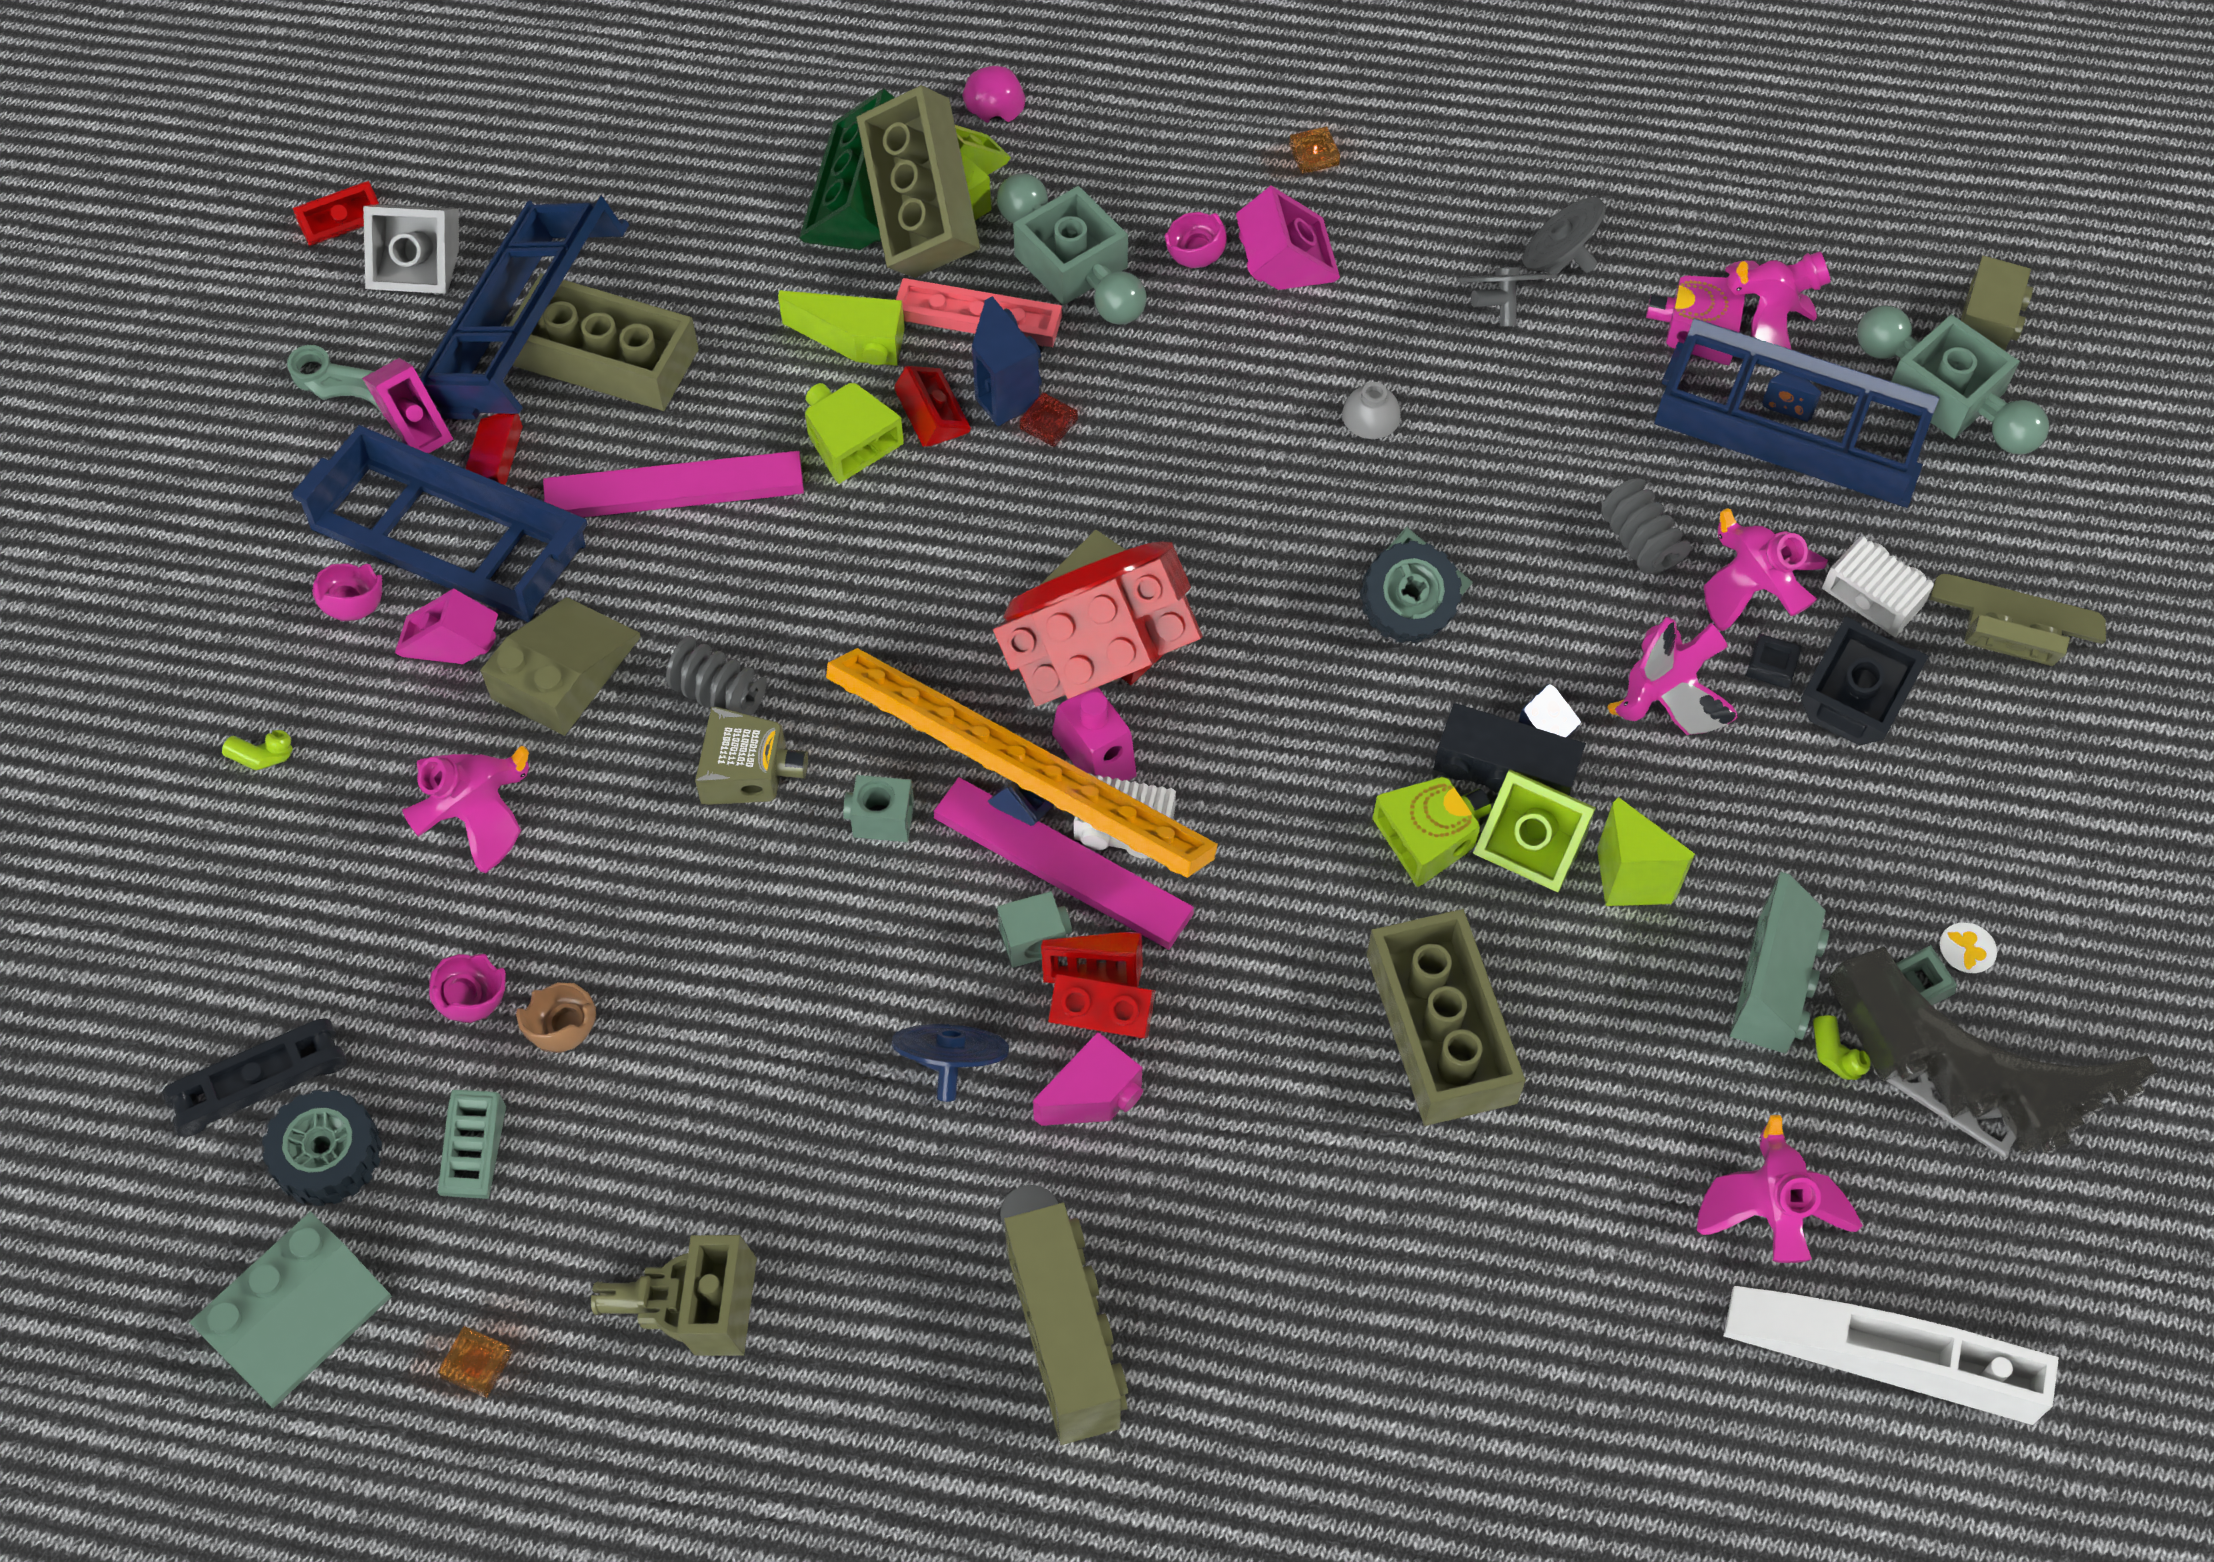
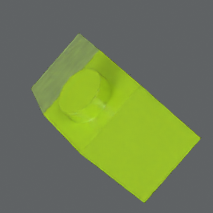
M779 290L778 300L782 324L855 362L898 366L905 329L902 300Z

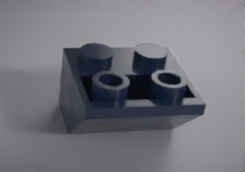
M992 296L984 302L972 343L975 399L998 427L1040 405L1039 386L1042 385V380L1039 374L1038 360L1041 358V352L1036 341L1031 336L1026 337L1018 328L1017 321L1012 312L1007 308L1003 310Z

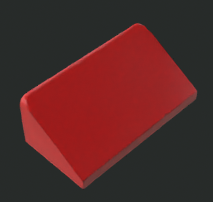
M366 181L292 209L310 247L364 227L363 206L376 205L379 202L370 182Z
M906 366L895 383L894 389L922 446H933L968 434L971 427L941 368Z
M497 413L480 419L465 469L506 486L523 428L519 414Z

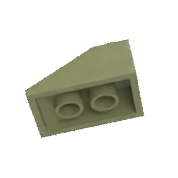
M566 597L506 637L480 671L492 700L565 736L641 636L639 632Z

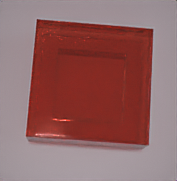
M1043 392L1019 420L1020 429L1055 447L1078 420V410Z

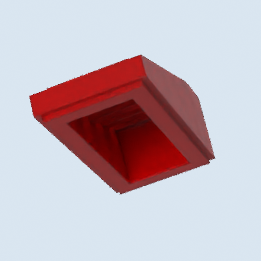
M1119 932L1043 940L1041 944L1043 982L1055 983L1056 974L1138 987L1143 967L1142 933ZM1059 956L1067 957L1068 966L1059 967ZM1079 958H1086V964L1079 965Z

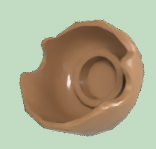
M557 982L545 989L534 990L530 1004L525 1010L518 1008L516 1017L519 1029L530 1042L543 1051L561 1053L575 1049L586 1039L596 1021V1006L590 994L577 984Z

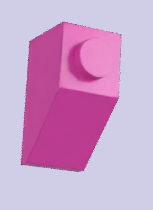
M398 358L362 378L383 416L404 444L429 454L454 440L411 364Z
M453 588L406 616L395 653L406 658L464 664L480 654H486L491 649L496 639V632L493 630L498 613Z
M1097 1032L1033 1100L1034 1120L1041 1126L1111 1121L1121 1109L1124 1112L1129 1111L1143 1093V1088H1141L1143 1067Z

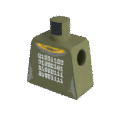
M711 707L695 779L701 804L770 802L776 798L780 776L803 779L806 777L808 752L786 749L782 725L774 721L739 712Z

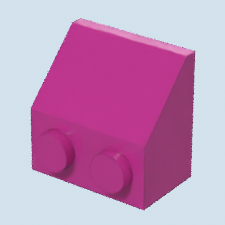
M1269 186L1236 213L1240 229L1239 238L1245 247L1248 259L1247 268L1257 281H1264L1272 287L1281 290L1332 283L1340 278L1323 217L1273 186Z

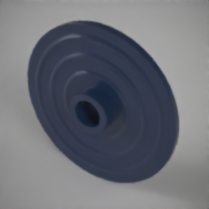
M949 1024L918 1025L902 1029L892 1037V1047L897 1053L939 1072L936 1098L943 1102L956 1100L959 1067H978L994 1064L1004 1060L1009 1054V1044L1003 1038L991 1032L967 1026Z

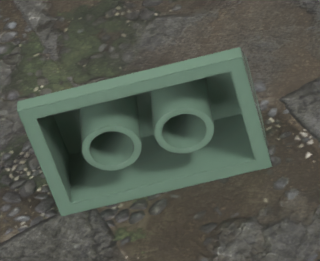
M1779 873L1760 912L1729 1036L1785 1054L1795 1038L1802 1040L1805 1036L1810 1020V1012L1803 1010L1805 998L1813 997L1820 976V971L1812 969L1815 956L1822 957L1829 937V930L1822 928L1826 910L1790 874Z
M310 1211L189 1323L274 1408L392 1296L346 1245Z

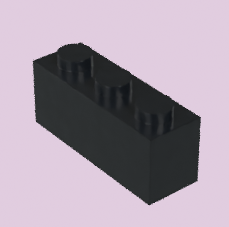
M1453 703L1438 746L1433 770L1442 772L1454 780H1468L1487 786L1496 793H1499L1508 771L1512 770L1569 796L1586 743Z

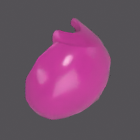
M989 66L973 72L967 78L962 94L967 110L972 114H976L986 123H989L990 119L995 116H1000L1007 122L1014 120L1023 111L1026 101L1023 89L1016 75L1010 69L1001 66Z
M1203 212L1185 213L1172 222L1168 232L1165 234L1167 249L1172 258L1178 264L1190 269L1206 267L1217 261L1225 250L1227 240L1225 226L1216 213L1211 215Z
M348 563L331 564L318 572L313 583V597L318 607L325 614L340 621L360 620L373 613L381 601L382 575L376 576L370 564H364L361 567Z
M457 954L442 959L429 978L430 1000L434 1007L450 1020L473 1023L485 1019L501 1003L505 991V970L502 967L499 969L494 967L486 954L473 956Z

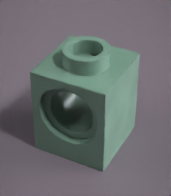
M856 775L854 792H846L843 809L844 819L851 820L853 837L908 842L914 808L912 780ZM877 805L886 806V808L881 811L869 810L870 808Z
M1052 891L997 906L998 927L1012 968L1042 960L1041 944L1043 940L1066 938V934L1072 933L1066 907L1061 906L1057 908Z

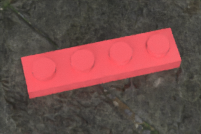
M907 278L902 279L896 300H902L905 322L975 334L984 302L993 296L1003 310L1007 308L1012 312L1017 321L1018 328L1026 337L1031 336L1037 345L1052 348L1062 319L1061 305Z

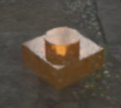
M1327 126L1290 135L1289 147L1302 174L1339 166L1340 153Z
M463 1326L437 1373L442 1379L487 1399L509 1360L512 1350L506 1344Z

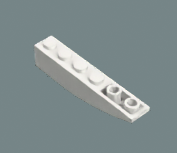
M1734 1286L1732 1289L1724 1337L2031 1425L2036 1423L2053 1407L2059 1357L1954 1327L1853 1304Z

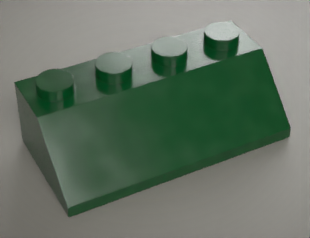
M884 88L834 121L799 239L804 243L861 250L874 241H881L857 116L895 98Z

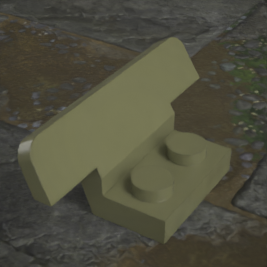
M1941 574L1936 578L1929 597L1931 601L1970 610L1964 644L2041 664L2054 666L2066 655L2070 637L2063 636L2062 634L2099 644L2106 642V620L2100 613L1950 574Z

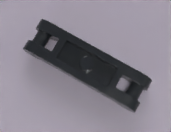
M326 1018L314 1020L167 1085L163 1089L162 1094L167 1107L174 1109L176 1114L172 1121L177 1135L180 1137L196 1135L203 1131L209 1123L315 1076L333 1074L343 1069L347 1064V1059L343 1049L334 1043L333 1039L336 1036V1032L331 1020ZM310 1046L315 1047V1053L304 1058L302 1057L301 1050ZM204 1093L206 1101L194 1106L193 1101L196 1096Z

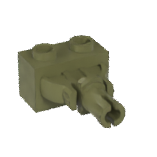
M691 1235L688 1253L670 1260L663 1267H646L644 1272L646 1276H641L637 1282H595L592 1291L600 1293V1295H591V1309L594 1315L638 1314L637 1319L640 1327L643 1329H661L669 1337L684 1342L695 1356L744 1355L757 1258L741 1235Z

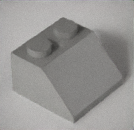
M387 204L363 206L365 289L448 293L459 252V208Z

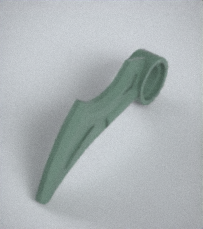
M316 345L298 347L288 357L287 367L294 384L298 388L311 391L322 400L338 396L363 398L375 405L381 412L362 379L374 371L332 364L327 352ZM308 362H318L321 364L320 369L315 373L304 374L300 372V368Z

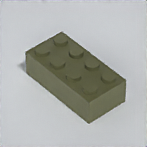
M920 85L857 116L887 268L916 278L981 249L949 98Z
M540 273L508 326L515 324L544 274ZM563 280L513 363V366L665 411L699 348L692 317Z
M1464 909L1372 929L1367 958L1424 1126L1518 1104L1526 1080Z
M1063 1202L1004 1218L1007 1255L1060 1446L1120 1429L1121 1411L1128 1409L1125 1397L1128 1394V1388L1121 1364L1111 1365L1110 1362L1113 1361L1111 1345L1114 1344L1106 1313L1096 1314L1099 1312L1096 1297L1099 1296V1289L1092 1265L1083 1267L1085 1265V1257L1082 1248H1085V1241L1078 1217L1069 1219Z

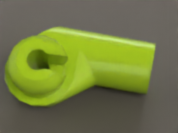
M274 730L272 734L266 735L265 743L253 745L236 736H230L223 745L222 754L253 770H261L285 762L290 757L293 748L290 745L291 737L288 733L282 730Z
M1824 1015L1813 1019L1817 1058L1820 1063L1845 1080H1858L1869 1071L1871 1061L1866 1052L1857 1049L1850 1050L1841 1044L1837 1017Z

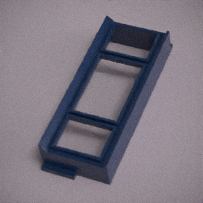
M602 195L596 203L534 205L531 200L527 201L419 377L430 398L437 405V410L442 419H477L480 413H520L523 407L503 382L507 373L586 240L593 237H623L629 227L626 219H618ZM553 238H565L564 241L551 242ZM555 256L513 326L500 327L541 258ZM491 342H503L485 374H472Z
M1694 318L1685 342L1677 343L1661 384L1667 385L1662 395L1654 424L1908 508L1923 464L1917 462L1940 397ZM1695 344L1744 359L1726 405L1677 389ZM1756 363L1858 396L1842 443L1739 410ZM1871 401L1920 416L1904 464L1854 448Z
M361 425L353 431L330 460L321 458L291 493L293 499L301 502L311 530L451 590L454 588L474 600L526 622L532 620L536 606L580 548L584 549L586 546L583 530L588 525L587 519ZM369 469L407 485L372 530L333 514ZM422 492L509 527L475 573L387 537ZM524 534L548 544L516 585L515 590L490 580Z

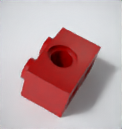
M1056 974L1048 1022L1145 1039L1149 1035L1156 990Z

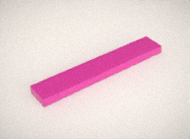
M800 451L543 478L544 502L582 518L804 494Z
M960 777L935 808L934 819L1130 929L1142 933L1143 936L1170 950L1194 914L1193 906L1038 821L1033 826H1030L994 808L987 802L992 795Z

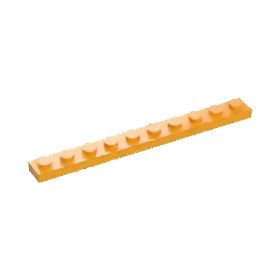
M856 648L828 662L826 678L842 686L847 692L860 696L876 705L880 710L890 713L912 725L914 729L925 732L943 742L950 749L959 751L981 763L986 769L995 771L1017 783L1022 789L1031 791L1053 803L1058 809L1067 811L1091 824L1096 830L1105 832L1129 845L1134 851L1143 853L1165 865L1170 871L1188 878L1215 859L1218 844L868 653Z

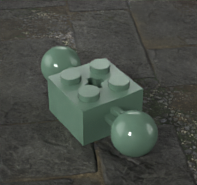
M1027 173L1014 174L1001 184L997 193V205L1002 216L1007 221L1013 223L1015 257L1062 305L1094 288L1096 309L1106 321L1123 325L1135 321L1142 314L1147 301L1145 287L1135 275L1123 271L1128 268V234L1082 188L1077 186L1048 203V194L1045 186L1033 175Z
M1889 305L1878 306L1869 310L1861 318L1857 328V339L1863 351L1871 357L1878 359H1889L1895 356L1901 358L1891 382L1940 397L1930 423L1955 439L1982 415L1992 422V434L1997 445L2008 453L2017 455L2031 453L2044 443L2049 433V420L2045 411L2031 401L2016 400L2006 403L2000 398L2006 392L2020 361L1951 314L1919 342L1912 337V326L1908 316L1897 307Z

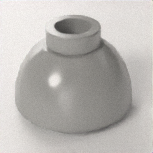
M1370 382L1354 390L1345 401L1342 410V419L1345 426L1355 435L1367 439L1386 437L1393 433L1400 423L1401 411L1396 397L1383 384L1378 382Z

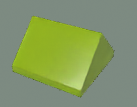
M1509 770L1473 854L1553 891L1559 892L1585 842L1596 808Z
M1619 797L1612 803L1597 847L1605 906L1672 904L1679 894L1695 853Z

